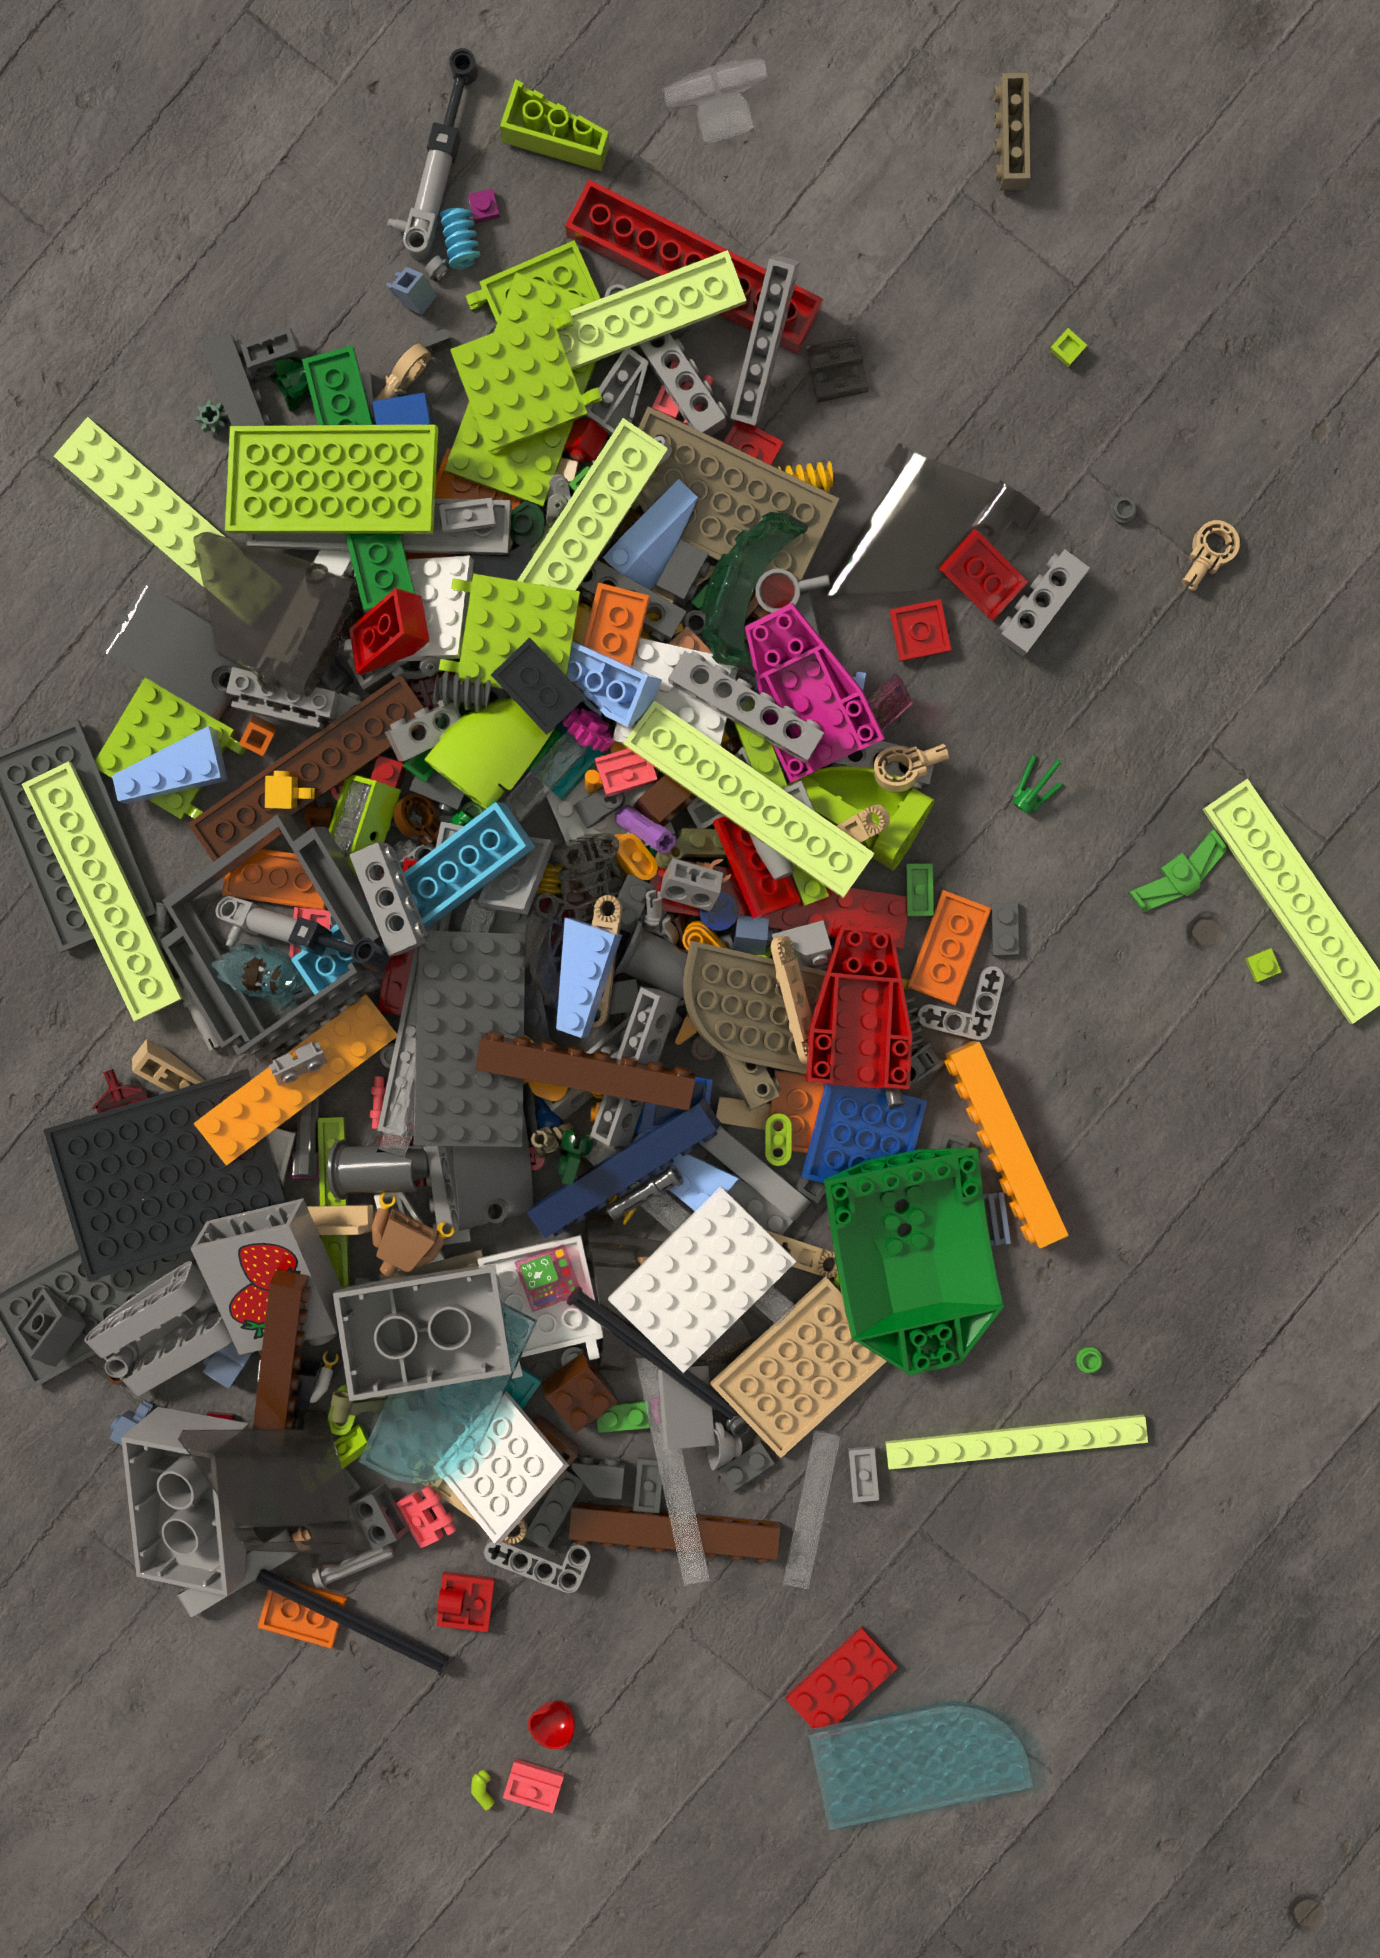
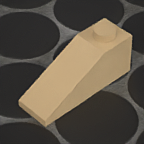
M149 1039L144 1041L132 1057V1072L167 1092L206 1081L170 1051Z

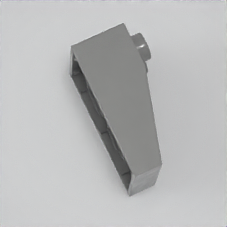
M496 1264L342 1286L333 1293L349 1402L512 1373Z
M157 1407L121 1437L136 1577L228 1596L245 1578L253 1475L249 1423Z

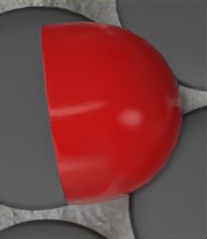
M561 1700L550 1701L540 1706L528 1719V1729L532 1737L543 1747L553 1750L563 1749L571 1743L575 1733L574 1715L565 1702Z

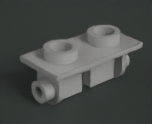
M310 1042L296 1049L295 1053L298 1056L296 1060H293L290 1053L272 1060L273 1063L269 1067L278 1086L290 1084L297 1080L299 1076L307 1072H315L323 1064L327 1063L318 1042L314 1044Z

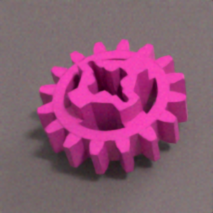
M576 707L562 720L564 721L562 724L569 728L567 730L568 733L573 735L577 743L584 747L588 745L594 750L598 748L603 752L604 750L608 751L614 743V732L608 729V723L604 722L599 714L593 710L586 711L583 707H580V709Z

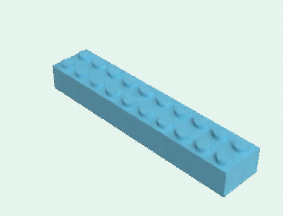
M495 802L404 872L426 930L535 848V845L505 803ZM392 894V897H391L392 903H393V901H394V895H393V894ZM403 919L401 920V926H402V928H403V926H404V920H403ZM337 924L330 929L333 933L331 938L347 942ZM326 947L322 956L302 950L291 959L314 995L350 971L347 965L356 962L352 955Z

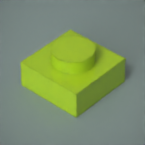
M1067 328L1050 347L1049 351L1069 367L1085 350L1087 344Z
M1272 948L1245 958L1255 982L1281 973Z

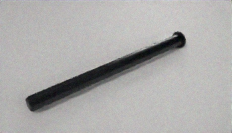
M580 1286L570 1294L567 1300L569 1306L573 1304L725 1418L731 1420L736 1416L737 1412L717 1391L689 1370L683 1373L655 1345L583 1293Z
M261 1569L255 1582L438 1671L439 1676H441L448 1663L449 1655L444 1657L266 1569Z

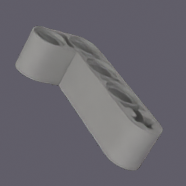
M489 1538L485 1546L484 1555L487 1561L562 1592L572 1593L579 1588L590 1562L592 1549L590 1543L577 1544L572 1541L563 1559L523 1542L513 1544L503 1540L500 1544H495ZM496 1545L501 1546L498 1553L494 1552ZM511 1549L510 1557L507 1558L508 1550ZM575 1549H582L585 1551L586 1556L577 1558L573 1555V1551ZM524 1554L528 1561L526 1563H519L516 1561L515 1555ZM547 1563L552 1567V1571L544 1573L539 1569V1565ZM572 1573L577 1579L574 1582H567L564 1580L563 1575Z

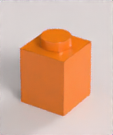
M253 714L239 745L263 756L277 726Z

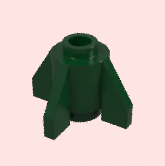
M288 359L274 362L277 375L271 376L272 382L279 386L281 393L286 397L285 402L290 412L300 408L310 394L303 362Z

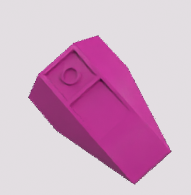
M793 603L745 626L759 695L761 692L770 695L775 699L774 703L781 708L784 706L792 708L798 713V718L805 722L807 719L816 722L821 726L820 731L824 732L822 739L807 764L773 745L790 783L885 739L861 687ZM767 713L764 715L767 725L777 723L778 718L775 714ZM792 726L786 730L787 736L791 739H796L801 735L797 727Z

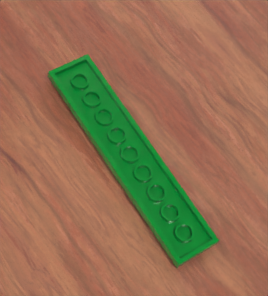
M353 345L302 359L318 425H374ZM345 534L365 612H369L395 588L416 594L401 534Z

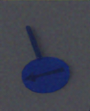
M720 892L710 911L699 908L700 919L711 930L722 931L728 929L734 924L738 916L736 901L727 893Z

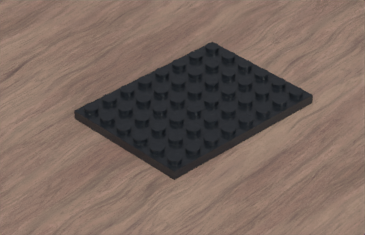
M248 1069L44 1129L88 1281L190 1251L207 1221L287 1202L268 1135L226 1166L194 1125L197 1120L251 1081Z

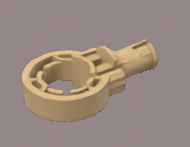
M421 343L415 344L408 349L396 363L390 376L386 375L387 384L373 401L395 398L399 394L406 395L407 387L427 367L431 359V352Z
M1213 520L1204 524L1196 532L1192 542L1193 551L1189 559L1193 560L1196 556L1197 558L1185 578L1182 579L1183 586L1186 587L1190 583L1187 589L1195 591L1210 568L1209 573L1214 574L1219 567L1224 566L1236 556L1240 547V540L1233 526L1224 521ZM1213 528L1212 530L1207 531L1204 535L1202 534L1204 530ZM1215 533L1224 538L1225 544L1229 545L1224 553H1216L1209 548L1206 543V537L1209 534Z
M941 744L925 751L917 749L916 746L908 749L901 746L886 748L875 759V779L885 790L891 792L908 790L916 783L918 778L927 775L928 766L949 760L948 751L945 749L946 746ZM899 761L908 768V772L902 777H897L896 782H893V777L889 776L885 771L886 763Z

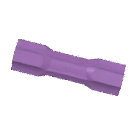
M623 805L615 813V822L629 833H633L659 853H669L671 848L676 845L675 835L660 824L657 825L643 816L632 806Z

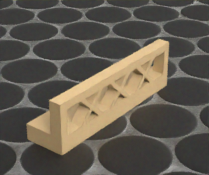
M373 1205L307 1206L319 1235H359L372 1232Z

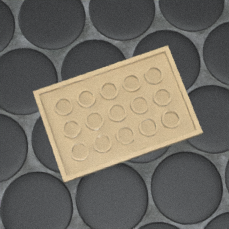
M825 1276L710 1383L775 1453L782 1458L887 1361L852 1339L842 1293Z

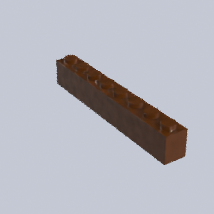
M488 1031V1034L483 1033L475 1070L683 1110H689L695 1084V1074L685 1067L677 1066L673 1070L664 1068V1064L650 1061L647 1065L637 1063L638 1060L636 1058L623 1056L622 1059L611 1058V1054L596 1051L595 1054L584 1053L583 1048L575 1046L563 1049L558 1048V1044L554 1042L542 1041L541 1044L532 1043L530 1038L515 1036V1039L504 1037V1033L497 1031Z
M277 1269L269 1284L251 1440V1455L253 1459L281 1464L284 1454L288 1455L291 1450L292 1439L288 1437L289 1433H292L295 1418L291 1417V1413H294L298 1397L294 1396V1391H297L300 1382V1375H296L297 1369H300L303 1354L299 1353V1349L303 1347L306 1332L302 1331V1325L305 1326L309 1310L305 1309V1303L309 1302L311 1287H307L308 1275Z
M573 1502L569 1539L574 1540L577 1544H589L590 1541L600 1542V1545L605 1547H614L616 1544L626 1545V1548L638 1550L642 1547H652V1550L656 1552H667L668 1549L678 1550V1553L684 1555L702 1552L707 1557H719V1554L730 1555V1558L735 1560L753 1557L757 1561L765 1563L771 1562V1559H778L780 1522L660 1510L659 1513L633 1511L634 1507Z

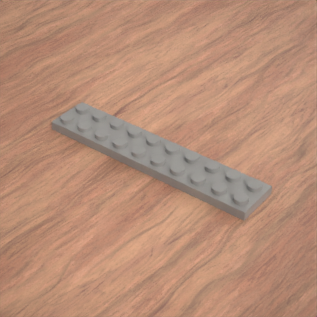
M435 498L433 534H401L405 552L509 555L512 503L510 500H493L496 527L444 534L439 505L478 499ZM247 534V546L249 548L349 551L345 534Z

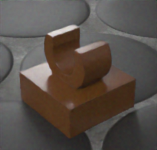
M317 801L311 803V807L305 808L304 817L307 830L313 827L325 826L329 830L333 818L330 802L326 803L325 808H319Z

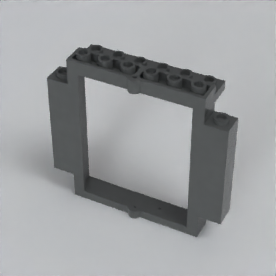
M278 814L162 900L177 925L175 930L159 941L220 1046L222 1048L233 1046L238 1056L249 1053L250 1056L255 1057L256 1061L268 1059L271 1062L279 1058L283 1054L281 1050L299 1044L302 1041L301 1036L306 1033L309 1035L322 1027L320 1025L321 1022L325 1020L330 1021L339 1016L341 1008L344 1006L350 1007L359 1002L361 994L364 992L370 993L381 986L380 981L387 977L384 970L373 973L359 963L352 962L347 965L350 971L266 1029L191 901L229 872L240 867L245 860L283 833L347 942L355 945L362 938H370L380 946L384 945L362 886L327 827H313L302 834L291 814Z

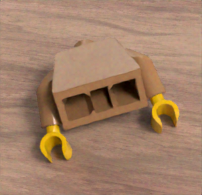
M384 1192L379 1198L381 1208L377 1209L372 1223L373 1245L378 1248L376 1256L384 1260L380 1267L381 1273L388 1277H393L398 1268L410 1272L414 1267H421L435 1260L445 1244V1237L452 1236L455 1230L454 1227H451L449 1232L444 1234L442 1227L446 1221L439 1223L436 1230L394 1209L389 1212L388 1209L394 1205L396 1198L393 1196L392 1203L385 1204L382 1200Z

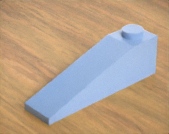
M678 479L614 544L603 558L616 571L651 590L657 584L676 549L684 527H686L699 497Z
M572 642L567 673L568 679L574 682L584 692V695L600 708V711L606 717L631 727L653 703L662 679L577 642Z

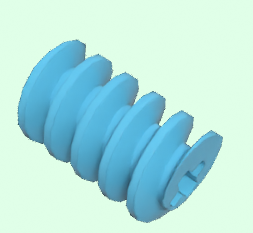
M450 208L442 211L439 214L442 217V227H444L443 235L446 238L445 245L448 248L447 256L450 258L449 266L453 269H465L475 264L474 260L479 258L481 254L479 251H472V249L479 246L478 241L470 240L477 236L476 231L468 230L475 226V222L473 220H466L473 215L472 210Z

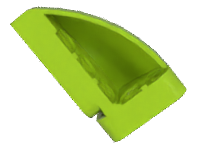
M508 696L489 702L487 711L485 706H483L480 712H476L474 709L458 719L439 737V742L424 761L480 807L487 809L497 802L505 792L501 787L507 790H511L548 740L553 730L546 735L513 698Z
M840 766L822 768L787 784V786H791L802 781L816 813L835 826L870 806H883L890 817L888 827L861 844L875 853L873 856L874 860L892 871L896 869L914 842L935 802L934 799L913 788V786L902 792L885 790L877 783L874 769L867 767ZM887 772L889 776L893 777V782H896L897 777H900ZM873 812V813H872V821H873L876 825H879V823H880V822H879L880 818H878L879 815L877 816V815Z

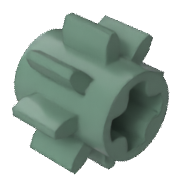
M207 400V405L197 407L200 410V416H197L195 420L198 423H204L201 429L205 433L211 429L215 435H218V430L222 428L227 429L225 419H228L227 412H222L224 406L220 402L214 406L210 400ZM215 413L217 416H214L213 421L210 422L209 420L212 419V414Z

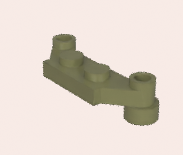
M683 828L679 831L676 845L671 848L669 853L661 854L657 852L655 856L657 865L664 870L667 869L672 858L678 860L681 857L727 858L716 829ZM727 858L728 866H729L730 868H732L731 865H730V863H729V860H728V858Z
M417 1390L350 1402L348 1392L334 1391L331 1405L333 1406L331 1420L337 1423H345L349 1415L358 1416L361 1412L380 1413L384 1409H395L397 1414L409 1415Z

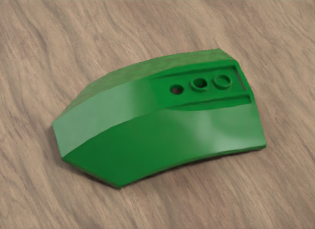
M917 1149L866 1160L824 1179L835 1261L852 1339L909 1376L961 1364L1004 1307L986 1219L978 1149ZM905 1199L907 1201L903 1209L895 1210L894 1206L898 1200ZM901 1224H910L911 1230L907 1235H898L897 1230Z

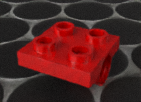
M444 1571L438 1598L436 1626L488 1632L495 1578Z

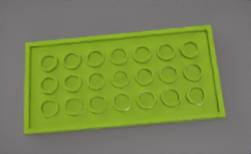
M516 272L494 332L549 311L553 318L594 301ZM597 361L572 370L581 395L587 390ZM469 401L444 470L451 475L522 501H529L544 508L550 489V478L556 475L565 450L564 445L574 421L489 453Z
M436 425L230 426L225 531L229 534H433L438 427Z

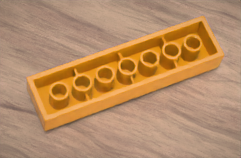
M365 994L359 1002L345 1009L339 1016L329 1021L288 1052L293 1060L298 1059L295 1053L296 1049L310 1042L312 1044L318 1042L327 1060V1063L323 1064L319 1070L307 1072L290 1084L278 1086L270 1067H268L197 1120L194 1125L227 1166L395 1039L397 1033L367 994Z
M971 1041L945 1053L947 1058L944 1061L948 1073L957 1079L958 1083L955 1084L956 1091L959 1097L966 1100L969 1107L965 1108L970 1121L974 1122L975 1125L977 1124L980 1129L976 1134L982 1146H985L986 1149L988 1148L991 1153L987 1158L993 1170L996 1169L1002 1177L998 1179V1182L1004 1194L1007 1193L1013 1201L1009 1203V1206L1014 1216L1018 1217L1023 1223L1020 1229L1025 1240L1040 1249L1069 1236L980 1042Z

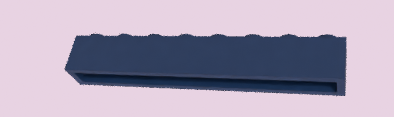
M703 1097L690 1105L689 1110H682L575 1178L572 1186L566 1184L537 1202L527 1213L544 1238L551 1234L556 1237L567 1230L568 1227L566 1225L573 1220L576 1224L584 1220L589 1215L587 1213L594 1207L596 1210H599L610 1202L608 1198L615 1194L620 1197L631 1189L630 1185L635 1181H638L640 1184L653 1175L651 1171L659 1167L663 1170L674 1162L673 1157L680 1153L682 1156H685L696 1148L694 1144L700 1140L706 1143L718 1134L716 1130L721 1123Z

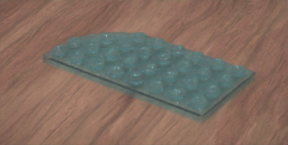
M502 1302L512 1373L388 1395L359 1462L388 1478L407 1483H425L439 1480L461 1468L474 1456L482 1444L537 1320Z
M958 1701L940 1702L808 1730L829 1830L1033 1787L1027 1755L1016 1732L999 1715L976 1704Z

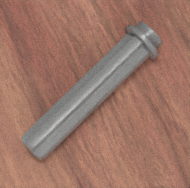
M388 1544L376 1550L371 1549L323 1570L317 1568L316 1572L312 1573L314 1584L317 1588L322 1587L325 1589L329 1583L392 1558L394 1550L391 1544Z

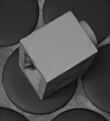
M672 858L662 878L660 897L710 911L720 895L723 873Z

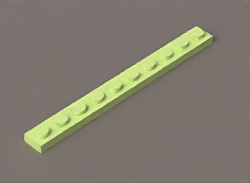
M1133 1415L885 1441L888 1469H899L1148 1443L1145 1416Z

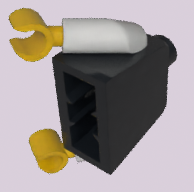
M329 1350L324 1353V1367H321L320 1362L302 1360L299 1370L297 1369L296 1375H300L298 1389L294 1391V1396L298 1397L294 1413H291V1417L297 1418L299 1411L308 1410L310 1403L317 1402L328 1390L333 1370H331L332 1365L336 1364L339 1360L338 1352L334 1362H329L326 1358Z

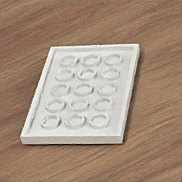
M720 1186L608 1297V1300L684 1373L796 1260Z

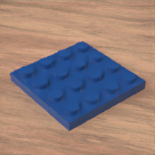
M825 1085L801 1177L824 1183V1179L866 1160L915 1150L927 1100L902 1094L904 1106L897 1109H888L884 1089Z

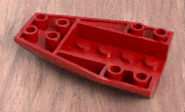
M840 925L809 1027L806 1082L833 1086L909 1090L912 1032L893 929Z

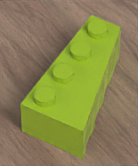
M515 79L500 124L502 143L602 171L609 150V132L580 115L575 116L568 112L567 108L563 105L552 103L545 99L544 95L540 92L529 90L524 87V83Z

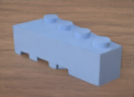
M210 726L112 775L117 800L125 804L228 781L217 730Z
M565 918L556 1029L580 1038L589 1037L622 935L574 918Z
M640 1133V1134L635 1138V1140L638 1139V1138H640V1137L643 1136L644 1134H641V1133ZM680 1153L672 1158L674 1160L672 1164L679 1170L683 1178V1185H676L669 1190L696 1211L720 1186L730 1194L742 1178L690 1153L682 1156ZM658 1167L651 1171V1173L656 1176L666 1170L667 1167L663 1170Z

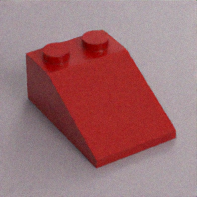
M398 588L391 591L349 628L356 673L360 675L414 655L430 641L422 596Z

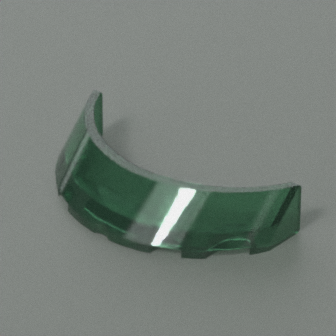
M769 512L761 516L763 520L754 525L750 530H743L734 539L736 544L728 554H723L718 561L704 597L702 613L705 614V628L702 629L703 638L708 641L709 648L713 654L711 657L722 666L755 677L756 671L749 661L744 641L745 617L751 595L760 576L771 560L789 542L807 532L809 527L787 513Z

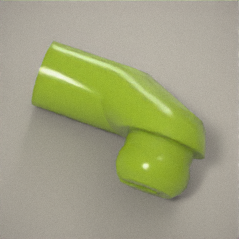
M480 1770L478 1774L472 1777L471 1793L483 1809L487 1811L495 1803L494 1799L486 1791V1784L491 1780V1777L487 1771Z

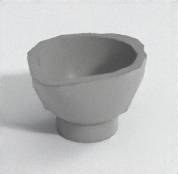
M720 1422L713 1424L715 1445L706 1446L707 1458L712 1470H716L731 1462L733 1458L740 1457L742 1453L740 1437H734L729 1432L724 1431L723 1425Z

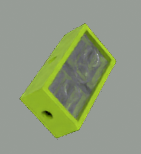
M351 775L344 781L329 832L359 880L350 854L377 842L384 843L401 790L375 780Z

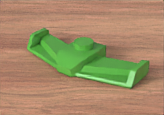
M1211 830L1188 859L1183 853H1180L1160 868L1165 877L1128 892L1143 913L1183 896L1191 895L1200 888V883L1227 851L1225 843L1215 830Z

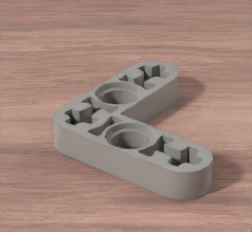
M993 966L986 967L981 971L970 1014L926 1004L917 1011V1016L920 1017L918 1022L927 1028L975 1040L986 1039L992 1031L1004 983L1003 972L1000 968ZM992 970L995 971V976L999 977L998 982H993L991 986L992 990L996 989L995 995L990 992H981L982 986L988 988L989 980L985 979V975L991 974ZM982 996H989L992 999L993 1005L991 1009L983 1011L979 1008L978 1001ZM930 1008L932 1009V1014L941 1016V1011H945L942 1018V1027L937 1026L940 1022L937 1020H930L929 1023H925L926 1019L922 1017V1013L927 1012ZM976 1012L982 1015H990L989 1020L983 1018L982 1026L986 1027V1031L981 1032L979 1036L972 1029L973 1025H978L980 1017H975ZM951 1015H957L961 1019V1025L956 1030H952L947 1026V1019Z

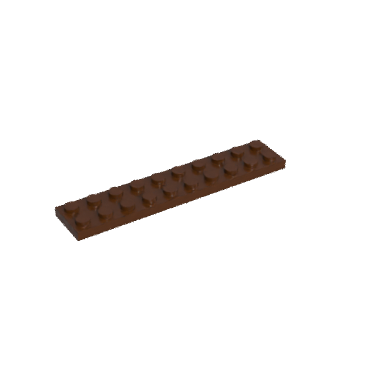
M399 675L188 823L189 827L211 859L216 861L278 814H291V816H294L389 750L392 746L385 732L391 729L390 724L402 718L406 722L415 718L413 713L425 708L404 676ZM415 725L412 728L411 733H413L420 727L418 725ZM274 771H290V777H298V788H315V799L298 798L297 809L265 808V776H274Z

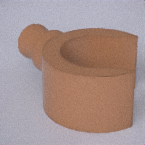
M717 859L711 864L696 861L695 865L713 870V867L722 862L723 859ZM732 874L727 875L725 878H723L722 883H725L727 880H729Z

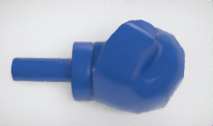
M536 1096L540 1109L535 1111L538 1130L544 1127L553 1129L565 1124L549 1107H546L543 1098Z

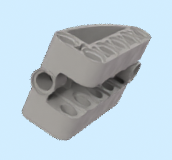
M188 1261L161 1277L120 1306L86 1335L84 1341L100 1358L105 1359L104 1367L106 1373L111 1377L120 1378L136 1396H139L226 1347L233 1340L202 1273L191 1261Z

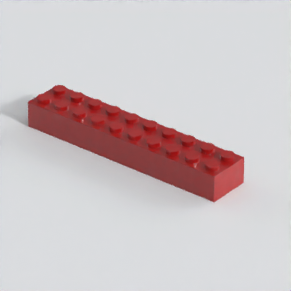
M588 179L565 224L566 236L571 240H575V242L650 280L727 251V249ZM728 250L747 301L746 304L719 315L752 331L766 269ZM796 284L780 346L798 355L822 309L823 298Z

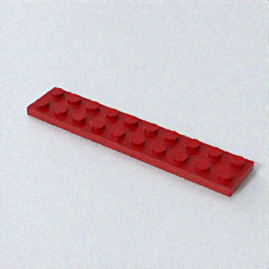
M659 866L656 875L649 880V884L654 886L652 890H656V898H658L657 892L661 891L662 878L666 871ZM714 866L713 870L723 873L722 879L732 874L729 880L721 884L720 891L734 899L735 902L731 907L732 913L735 916L752 917L732 868ZM826 887L829 895L826 898L803 906L801 901L796 905L760 917L769 918L768 928L784 931L823 920L828 938L834 939L837 938L840 925L893 929L896 948L903 949L908 919L907 897L850 888L845 897L841 898ZM665 898L662 899L663 910L666 912L700 917L699 908ZM717 898L712 909L709 911L714 914L712 917L708 915L707 918L714 919L730 900L726 898L721 904Z

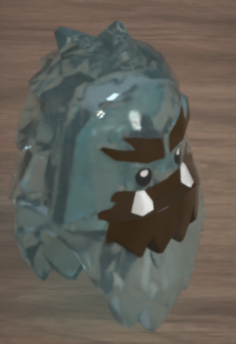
M259 941L258 945L242 944L236 945L233 948L229 947L230 952L221 954L223 959L213 961L211 965L219 973L217 978L230 984L234 990L246 993L248 997L281 998L293 990H298L297 982L302 977L287 953L281 952L275 946L270 947Z

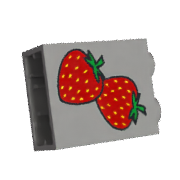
M304 1198L210 1220L205 1223L192 1245L191 1251L239 1355L255 1351L262 1353L269 1284L277 1269L309 1276L307 1287H311L309 1302L305 1303V1309H308L309 1312L305 1326L302 1325V1331L306 1332L305 1340H308L310 1345L316 1346L325 1344L337 1336L339 1330L333 1293L341 1287V1284Z

